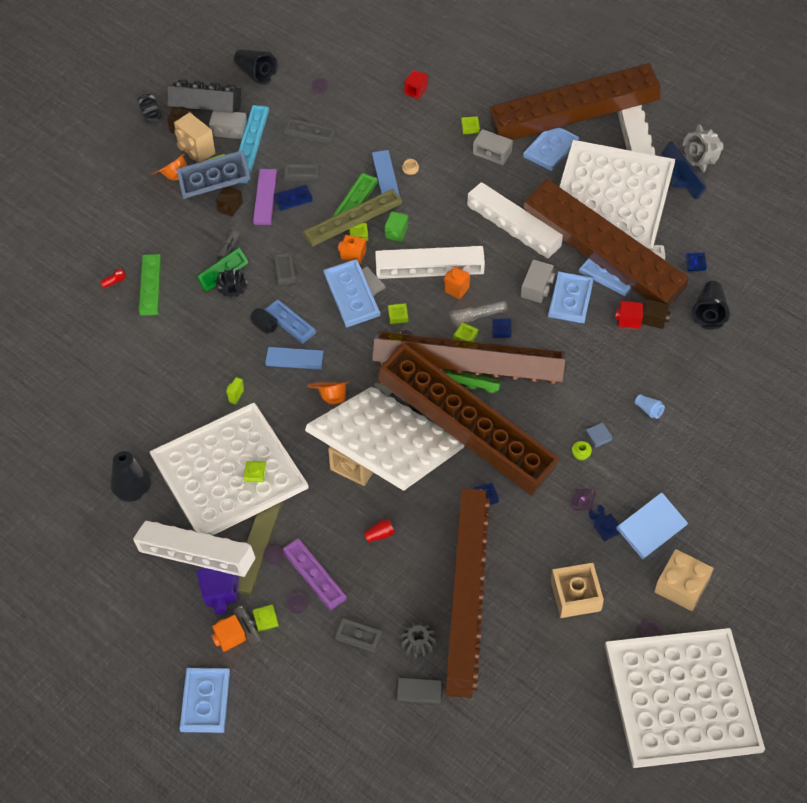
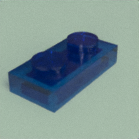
M307 185L276 193L274 194V199L281 211L312 202V195Z

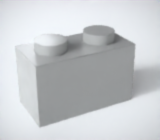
M213 111L209 123L212 136L242 139L247 125L246 113Z
M482 129L473 142V154L504 165L512 153L513 140Z
M533 260L522 284L521 298L542 303L544 296L547 297L549 294V284H553L555 279V273H553L554 265Z

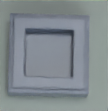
M603 423L586 429L585 434L595 448L612 441V435Z

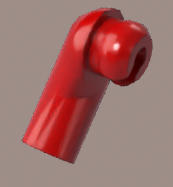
M116 269L114 274L101 280L100 283L105 289L123 281L126 274L122 269Z

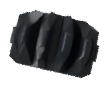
M149 93L138 97L137 101L147 123L155 122L161 118L160 109L153 94Z
M233 268L219 272L216 279L217 290L223 294V297L229 295L231 298L234 295L238 297L239 294H244L247 286L245 274L241 273L240 269L233 270Z

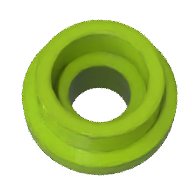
M579 441L572 447V453L578 460H585L591 455L592 448L587 442Z

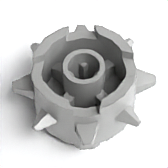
M701 124L697 125L695 132H688L682 146H685V155L683 156L691 166H699L701 172H705L707 165L715 164L723 150V142L720 141L717 134L712 129L704 131Z

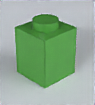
M391 211L385 225V238L402 242L408 229V215Z

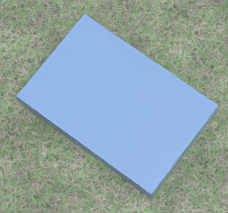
M560 127L544 131L526 149L523 157L552 171L568 154L573 140L579 141V137Z
M589 258L579 268V273L594 278L595 281L623 296H626L631 290L629 285H625L619 278L611 275L606 269L601 268Z
M558 271L548 317L584 324L594 278Z
M660 493L622 522L616 529L643 560L683 529L688 522L665 495Z
M186 668L180 732L224 733L230 678L229 668Z

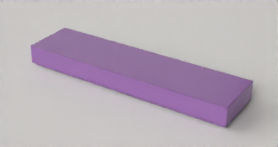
M260 169L253 218L254 225H271L277 169Z
M299 538L282 549V553L330 611L347 600V596Z

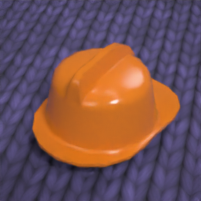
M184 154L174 162L151 173V175L160 171L170 180H179L176 169L188 166L183 158Z
M350 381L341 383L316 382L308 384L307 387L318 388L323 401L328 404H338L345 401L346 383Z

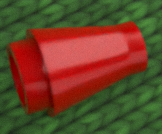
M387 518L385 520L381 519L363 533L367 542L370 543L389 538L395 532Z

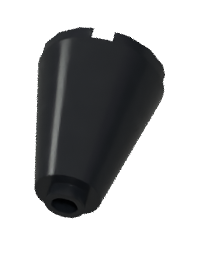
M240 49L234 55V63L258 84L270 82L272 75L276 74L277 59L270 52Z
M708 281L692 309V318L696 324L702 325V328L713 330L721 328L725 322H728L730 311L722 285L717 281Z
M127 451L119 452L113 458L110 484L112 493L122 501L132 502L139 500L145 492L149 491L150 477L131 453Z

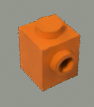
M345 235L343 241H340L338 246L341 259L347 261L357 259L358 263L361 264L366 253V239Z
M457 267L447 272L444 277L445 292L461 299L470 288V274Z
M235 615L227 619H221L212 626L214 634L211 635V638L216 647L220 645L223 652L246 641L244 630Z

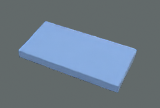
M357 259L323 270L346 328L381 316Z

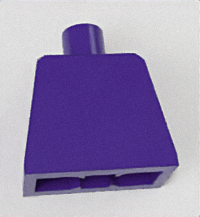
M209 568L196 570L201 594L206 605L214 607L215 614H225L227 612L226 604L237 601L240 576Z

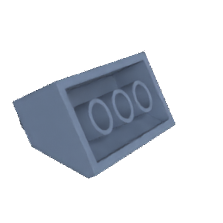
M243 150L176 169L184 199L251 180L249 166Z

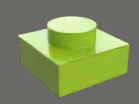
M478 116L461 118L463 134L480 133Z
M361 223L351 228L350 236L363 238L368 241L367 223Z
M406 303L388 305L390 324L408 322Z
M462 322L453 335V339L474 341L479 329Z
M236 377L227 387L228 400L232 404L236 405L244 392L242 379Z
M246 461L244 482L264 483L266 462Z
M273 604L253 610L258 632L278 627Z

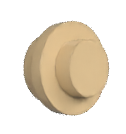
M407 159L402 165V171L408 175L416 174L419 171V165L416 160Z

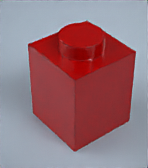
M413 70L404 82L405 94L420 99L428 87V75Z
M621 301L620 308H616L615 319H618V327L640 329L643 318V303Z

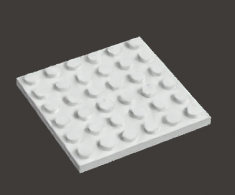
M573 140L560 188L653 251L675 159Z
M373 387L366 389L308 423L305 430L403 491L464 448V444L440 426Z
M255 403L247 405L149 452L193 530L197 533L213 536L308 489V483ZM246 461L266 462L264 483L244 482Z
M731 628L607 641L605 643L633 768L764 752L765 747Z

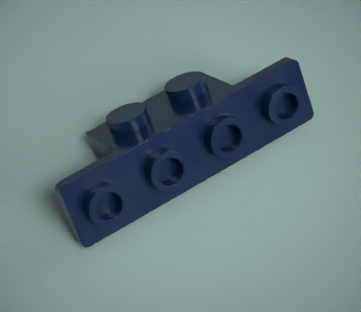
M670 141L662 151L663 157L675 159L670 184L676 188H687L693 198L698 199L706 189V185L674 142Z

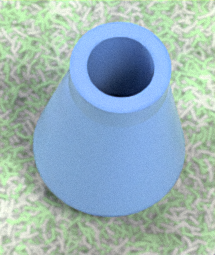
M641 394L635 400V404L651 418L655 417L657 419L664 412L665 406L659 400Z

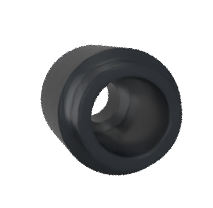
M260 308L252 312L250 320L256 327L266 334L276 330L277 319Z

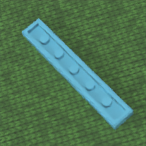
M252 105L239 147V151L243 150L250 174L269 113V107Z

